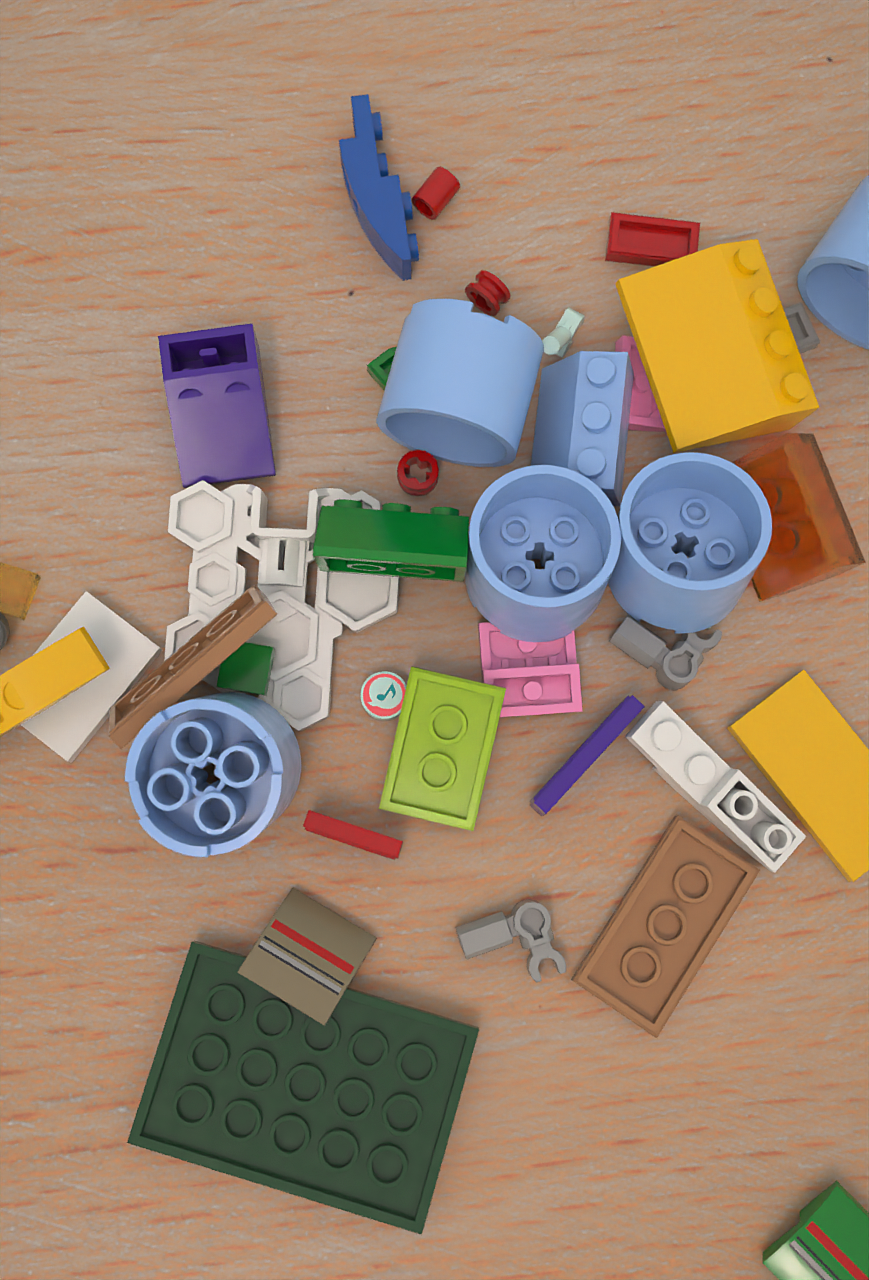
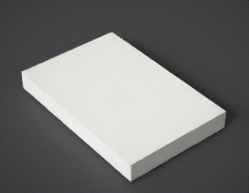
M85 591L33 655L77 629L85 627L110 669L42 713L21 724V726L70 763L75 760L108 719L110 708L134 687L163 651L87 591Z

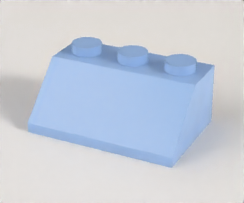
M579 351L542 368L531 466L554 465L582 474L594 482L606 494L613 506L621 505L634 378L628 352Z

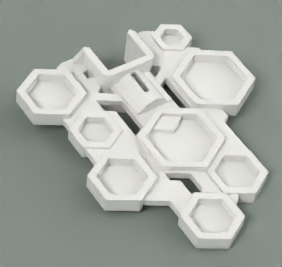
M202 480L170 497L168 533L193 549V559L189 567L188 616L167 626L164 661L245 592L247 569L237 563L239 547L259 560L258 587L267 596L277 612V615L246 641L247 643L275 648L267 696L259 695L257 698L275 708L288 724L298 731H303L330 717L334 639L342 636L343 624L358 633L398 612L400 577L320 571L318 567L315 608L307 604L308 564L315 561L313 547L322 505L334 506V501L339 499L359 501L363 503V509L381 510V502L362 490L350 495L342 489L336 488L313 489L309 491L307 530L266 528L268 498L262 489L251 484H234L223 491H219ZM221 664L202 679L220 692L246 694V692L216 687Z

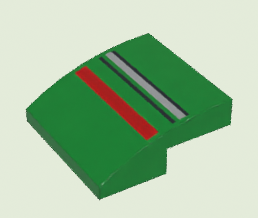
M836 1180L800 1210V1222L763 1251V1264L779 1280H869V1213Z

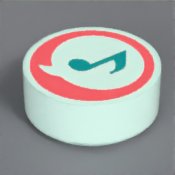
M382 671L371 675L366 679L361 688V702L365 711L371 717L381 721L397 718L401 713L406 684L400 676L392 672Z

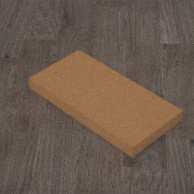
M252 585L110 708L109 738L120 749L132 741L152 717L177 702L277 615L269 599L257 585Z
M674 816L571 980L657 1038L757 877L760 869L680 816Z

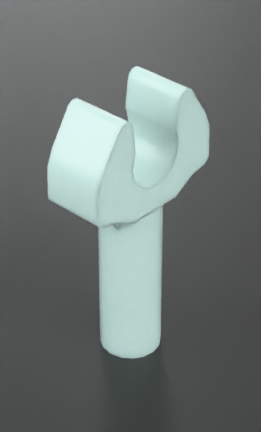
M568 307L556 329L542 340L544 344L543 352L548 355L556 354L563 357L572 345V338L577 329L583 324L585 316Z

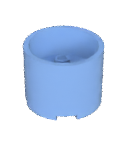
M869 175L859 183L801 267L797 279L800 295L814 316L835 334L868 350Z
M428 299L413 304L411 313L404 320L376 418L378 427L385 435L400 445L413 451H426L438 460L473 467H499L510 464L517 455L544 351V344L541 338L532 328L511 315L506 316L504 322L490 315L472 312L473 302L457 299Z
M697 452L676 453L650 463L636 474L623 495L617 515L621 532L620 553L608 584L619 605L638 622L642 619L657 627L675 630V634L693 633L719 623L737 605L770 544L772 517L762 490L750 475L740 467L710 454Z
M532 465L513 470L498 478L479 498L473 510L469 526L465 584L474 608L476 607L486 620L500 629L501 634L516 640L547 642L563 638L572 633L574 629L582 625L597 609L620 553L621 532L619 520L611 501L590 479L564 467ZM539 559L541 567H544V569H535V563L531 560Z
M214 693L177 703L152 717L143 726L132 743L126 761L125 782H128L132 803L140 817L138 822L153 839L166 848L180 854L194 857H209L210 855L231 852L247 845L284 813L293 800L299 785L301 754L292 728L285 718L271 705L259 698L244 693ZM213 763L216 765L214 774L221 780L210 785L206 782L208 773L202 768Z

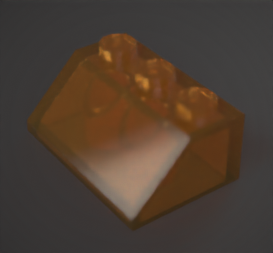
M786 433L731 462L744 470L757 483L766 497L771 512L772 535L770 544L751 578L759 602L828 580L866 563L814 434Z

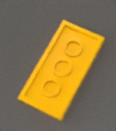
M802 670L732 723L727 729L846 880L854 882L869 870V749L807 672Z

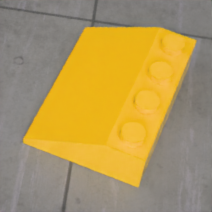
M758 239L718 244L623 277L615 283L673 453L790 430L820 408Z

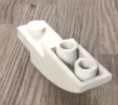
M656 701L626 734L625 737L654 764L652 769L713 825L769 871L775 873L806 837L740 770L730 768L664 701Z

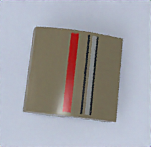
M292 888L251 949L238 973L325 1026L377 938L295 888Z

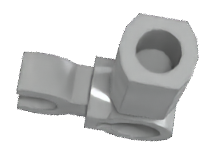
M627 615L609 642L648 669L652 666L656 669V677L663 687L669 690H679L696 676L698 667L704 659L702 653L710 651L718 644L722 632L717 629L707 640L699 638L696 632L682 634L683 641H677L670 650L665 647L667 644L665 640L630 615Z
M526 899L518 902L510 915L504 916L501 911L455 927L466 960L513 944L512 938L519 936L522 948L529 949L530 951L526 967L529 975L536 983L542 981L538 965L544 958L553 959L556 970L560 974L566 972L564 957L556 949L552 948L550 943L554 939L550 926V914L547 908L535 900Z

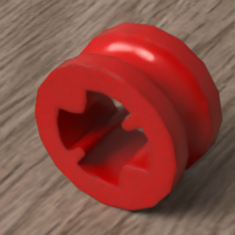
M481 270L476 275V283H469L465 288V293L479 310L487 315L495 316L500 311L499 303H507L511 294L498 277L488 271Z
M423 450L409 451L403 455L398 462L397 468L398 482L403 491L411 496L419 497L427 495L434 490L438 483L439 467L433 455ZM417 464L420 469L428 468L431 471L426 472L425 482L419 483L415 477L408 479L405 474L410 475L411 465Z

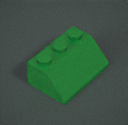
M335 500L334 506L322 505L313 547V557L320 571L464 582L467 568L469 517L459 516V510L450 507H432L429 514L411 512V506L399 503H385L382 505V510L363 509V503L355 500Z

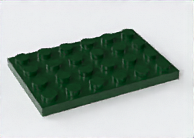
M192 941L127 1143L422 1235L479 1027L349 987L324 1026L239 974L238 970L247 956L198 941Z

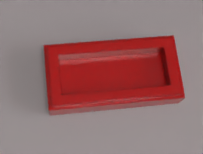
M611 212L605 261L655 267L698 252L700 222Z
M308 810L303 824L304 830L392 860L399 858L403 845L401 840Z

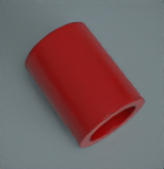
M436 167L411 198L412 204L426 218L435 220L459 191L460 183L450 171L443 167Z

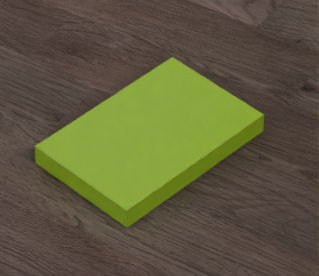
M412 666L379 809L474 831L506 688Z

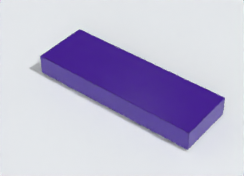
M628 695L529 801L531 803L530 806L540 816L546 815L645 706L633 695Z

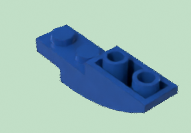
M369 94L351 96L355 138L339 140L345 186L357 219L374 249L402 280H410L411 262L419 261L416 233L407 234L406 220H413L410 192L401 193L399 175L389 176L386 153L377 154L376 141L383 140L380 112L371 113Z

